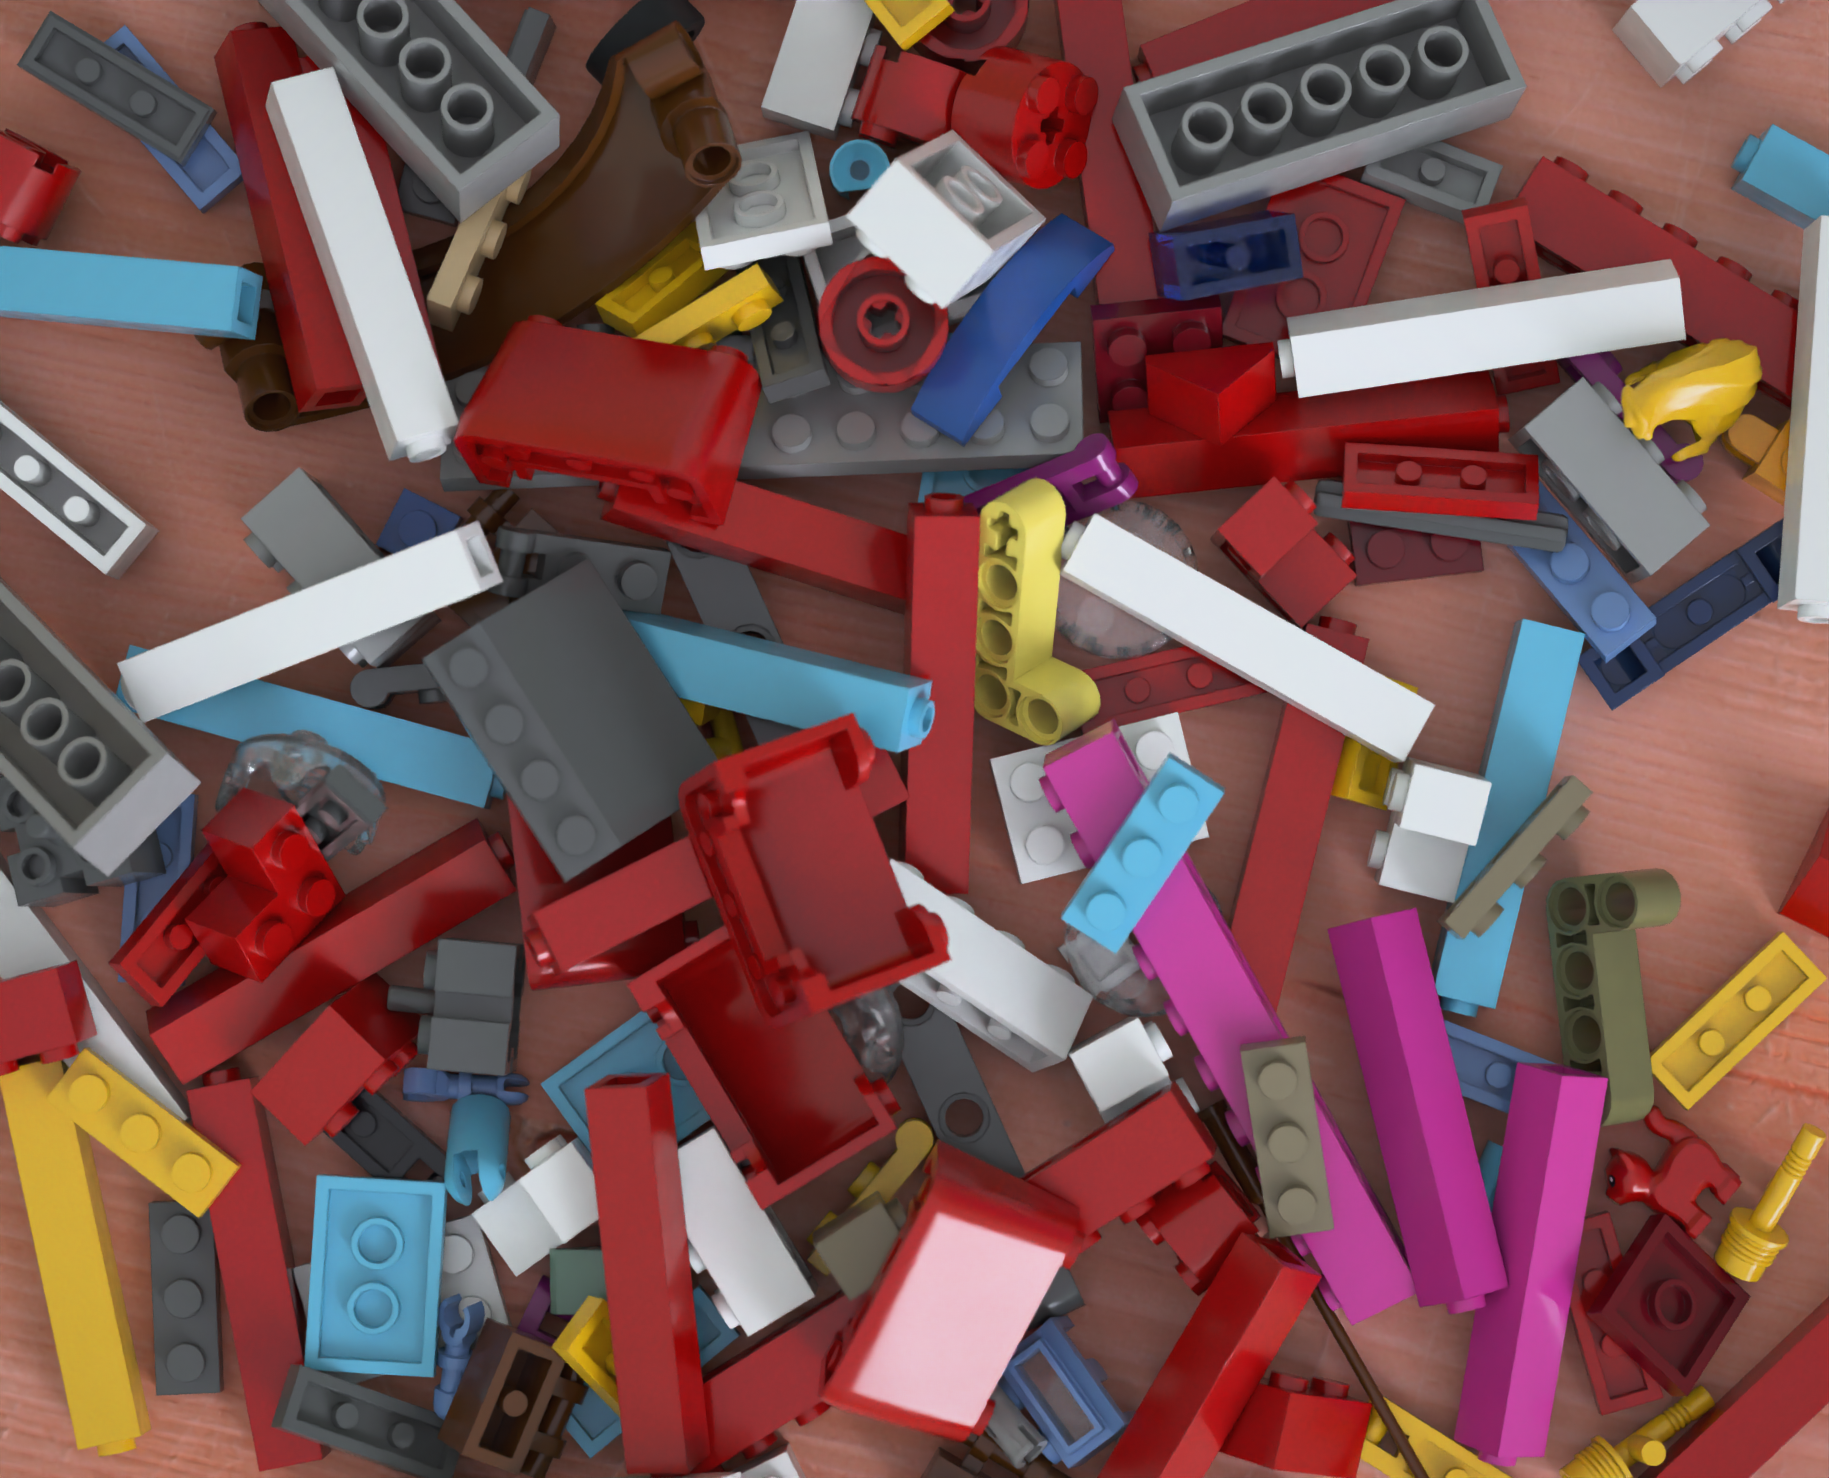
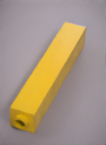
M60 1060L44 1065L41 1064V1061L19 1066L20 1070L0 1076V1086L77 1449L96 1446L99 1457L126 1452L137 1448L135 1437L142 1436L152 1428L89 1133L45 1100L69 1069L66 1063Z

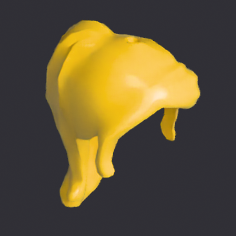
M1728 338L1714 339L1708 344L1699 343L1672 352L1665 358L1653 361L1639 371L1629 374L1624 380L1625 387L1621 393L1625 427L1631 428L1633 434L1639 440L1644 438L1647 441L1652 438L1656 426L1670 420H1684L1691 425L1696 442L1670 456L1672 460L1680 462L1707 453L1710 445L1722 433L1734 426L1745 405L1755 395L1757 382L1762 377V367L1757 346L1746 344L1741 340H1729ZM1641 381L1634 388L1631 387V385H1633L1634 383Z

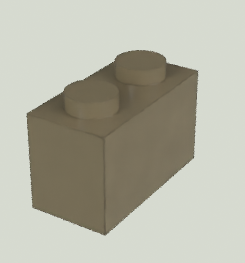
M878 1190L813 1232L815 1249L849 1301L870 1289L908 1217V1213L897 1197L885 1203Z

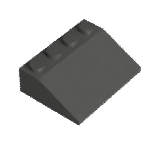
M589 558L499 610L422 658L425 668L564 883L680 809L678 793L681 783L718 760Z

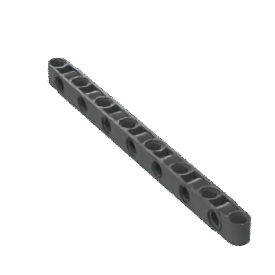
M666 540L704 625L745 635L758 634L766 640L783 644L747 565L705 552H692L683 545ZM745 714L758 745L805 730ZM898 982L872 992L938 1139L1017 1178L1024 1175L1023 1167L956 1021L930 1003L926 1012L917 1018L910 1019L899 1015L893 1008L892 1003L893 993L901 985ZM960 1099L974 1101L979 1105L983 1113L982 1123L979 1128L973 1133L966 1135L957 1134L952 1131L945 1120L948 1107ZM1059 1267L1026 1329L1027 1332L1043 1325L1051 1317L1063 1316L1085 1306L1070 1270Z

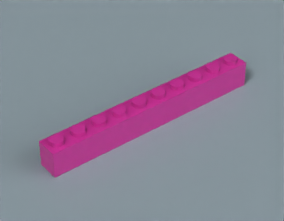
M1114 719L1046 754L1043 764L1046 775L1039 778L1041 788L1054 811L1058 813L1066 809L1077 831L1070 834V838L1078 856L1087 869L1093 867L1149 783ZM1186 850L1133 928L1139 943L1132 946V949L1147 979L1151 981L1159 977L1170 999L1164 1001L1163 1005L1179 1036L1190 1033L1201 1054L1194 1057V1061L1207 1088L1211 1092L1220 1088L1228 1101L1231 1110L1224 1114L1235 1139L1241 1147L1251 1143L1256 1152L1240 1045L1290 1037ZM1312 1079L1334 1219V1230L1292 1235L1290 1237L1302 1257L1312 1253L1322 1271L1318 1287L1330 1309L1335 1311L1342 1307L1351 1325H1354L1415 1295L1416 1291L1405 1246ZM1257 1166L1255 1167V1171L1261 1183L1259 1167Z

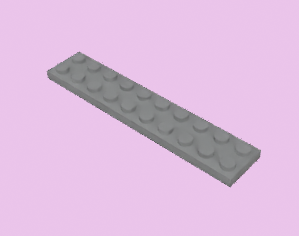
M1081 341L1031 343L999 385L1002 398L964 447L912 415L910 409L926 378L898 393L871 392L858 388L843 379L833 369L824 354L831 385L769 404L762 388L736 480L1032 468L1073 451L1084 438ZM754 355V363L749 364H751L759 374L756 357ZM489 366L481 367L445 382L458 422ZM454 437L451 444L446 445L447 450L441 454L440 481L444 492L596 486L599 483L597 480L539 470L534 471L531 481L519 479L514 470L509 488L488 485L477 481L455 446Z

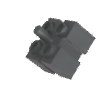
M6 777L0 778L1 832H16L21 851L20 853L7 856L18 906L56 907L99 894L97 886L122 887L166 874L156 829L107 876L75 851Z
M442 938L438 941V950L427 951L424 966V988L395 985L389 987L387 994V1009L389 1011L427 1014L421 1015L417 1044L418 1054L428 1055L427 1069L506 1076L516 1071L521 1023V998L524 990L526 968L524 944Z

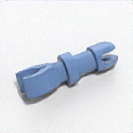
M410 1067L404 1068L402 1093H404L403 1100L413 1102L459 1100L472 1094H485L500 1099L508 1106H514L526 1102L529 1096L525 1093L505 1091V1088L525 1087L529 1085V1080L523 1075L509 1073L506 1076L473 1075V1073L465 1072L450 1074L442 1070Z
M460 1294L444 1299L439 1307L438 1325L445 1346L440 1347L437 1354L436 1364L442 1368L440 1384L434 1388L433 1409L442 1420H445L473 1350L470 1349V1345L474 1342L477 1332L482 1328L485 1317L482 1301L463 1309L465 1320H462L458 1312V1306L462 1300Z

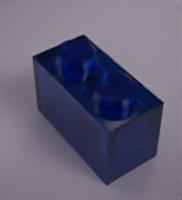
M1267 210L1176 227L1163 232L1154 231L1148 233L1157 295L1160 297L1184 301L1304 278L1295 213Z

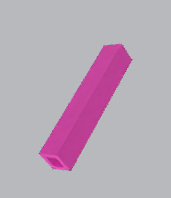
M1412 908L1329 928L1327 930L1419 1308L1446 1303L1448 1314H1457L1485 1307L1484 1294L1507 1288L1509 1284L1417 909Z
M1517 1062L1491 1214L1509 1287L1484 1294L1486 1306L1475 1310L1454 1434L1455 1441L1479 1450L1477 1458L1493 1465L1515 1466L1517 1457H1544L1608 1083L1607 1077L1564 1064Z

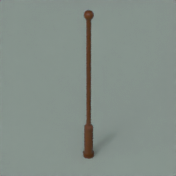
M1222 1099L1197 1113V1115L1205 1123L1249 1202L1258 1204L1266 1217L1262 1186L1255 1171V1167L1258 1164L1247 1145L1241 1147L1235 1139L1224 1114L1227 1112L1226 1108L1228 1106L1225 1100ZM1290 1236L1278 1237L1281 1244L1306 1263ZM1317 1284L1311 1297L1415 1478H1429L1336 1313L1326 1303Z

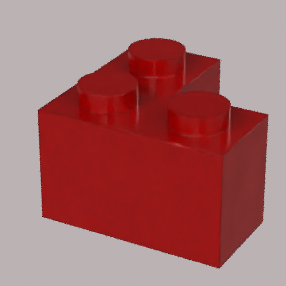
M1273 477L1221 525L1210 540L1287 622L1301 629L1357 576L1349 567L1355 560V557L1331 532H1328L1322 538L1314 530L1319 523L1310 514L1317 507L1294 481L1289 480L1283 486Z
M243 787L201 830L225 870L227 877L187 916L185 921L211 964L263 983L346 895L305 822L297 812L296 806Z
M377 973L364 979L330 1004L250 1091L304 1146L309 1144L323 1131L331 1138H334L360 1111L352 1104V1101L364 1089L373 1096L392 1076L396 1077L418 1055L417 1045L414 1041L418 1038L421 1016L418 1013L389 1011L387 1009V994L390 985Z
M1271 1370L1270 1378L1262 1377L1218 1452L1272 1470L1340 1478H1356L1372 1403L1348 1396L1350 1385L1340 1381L1312 1376L1310 1387H1308L1309 1379Z

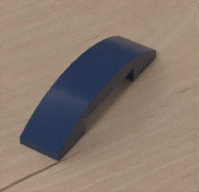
M1783 518L1649 606L1650 611L1656 616L1657 624L1610 661L1605 663L1592 646L1580 654L1579 664L1612 711L1771 602L1774 603L1778 600Z

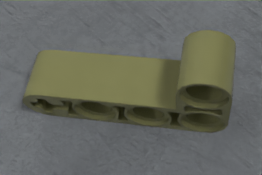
M1653 868L1563 878L1551 886L1546 897V914L1564 1065L1608 1078L1600 1127L1642 1120L1650 1113L1654 1104V1085L1635 929L1669 924L1678 914L1681 906L1679 886L1674 877L1664 869Z

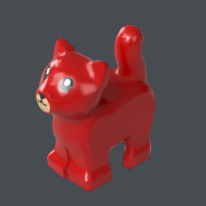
M1653 1105L1650 1113L1643 1119L1644 1124L1649 1131L1666 1139L1670 1144L1665 1149L1654 1169L1650 1167L1643 1157L1634 1152L1610 1148L1611 1159L1604 1169L1607 1182L1605 1195L1614 1204L1619 1206L1628 1203H1643L1655 1214L1666 1213L1691 1239H1696L1712 1221V1217L1697 1204V1196L1705 1188H1709L1715 1198L1724 1205L1740 1187L1742 1181L1739 1179L1740 1176L1727 1163L1720 1161L1710 1144L1683 1123L1663 1116L1660 1108Z

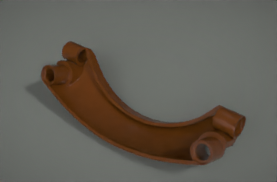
M677 20L611 56L593 109L574 141L559 160L534 185L526 190L523 199L518 205L514 203L508 205L502 222L507 223V231L502 247L494 260L485 257L477 277L483 279V285L473 312L470 315L461 312L453 332L430 324L444 382L490 364L510 327L515 322L527 321L530 315H542L553 318L564 325L591 307L661 252L714 199L727 182L737 175L741 168L742 157L728 115L717 98L711 76L706 70L694 42ZM454 235L412 250L426 309L427 296ZM253 262L241 266L246 270L263 276L255 340L203 335L194 336L206 349L212 350L219 346L224 371L237 383L244 418L248 425L259 431L273 432L289 426L319 421L370 408L366 397L360 406L308 412L298 411L264 265L260 262Z

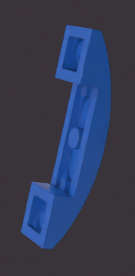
M1063 213L1040 229L999 271L960 322L945 345L940 359L926 377L910 409L912 415L964 447L1002 398L999 389L1001 382L1067 296L1071 294L1078 299L1114 252V244Z

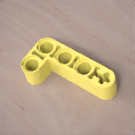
M1032 478L992 500L981 511L974 709L985 719L1037 744L1047 746L1055 744L1093 719L1099 712L1101 701L1097 686L1089 675L1076 667L1052 657L1062 559L1061 547L1064 539L1066 512L1065 504L1057 489L1044 479Z

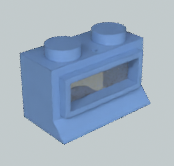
M1066 1315L1049 1318L1038 1330L1020 1342L997 1384L1018 1407L1019 1411L1025 1407L1039 1426L1037 1431L1048 1441L1042 1453L1053 1464H1057L1062 1460L1067 1468L1070 1469L1083 1465L1119 1438L1130 1423L1135 1410L1122 1412L1102 1384L1108 1379L1103 1367L1094 1358L1084 1359L1066 1332L1075 1325Z

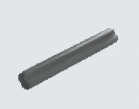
M1331 479L1319 480L1314 496V503L1317 507L1314 510V514L1319 517L1557 553L1563 550L1568 532V517L1563 514L1538 511L1536 521L1341 508L1342 481Z

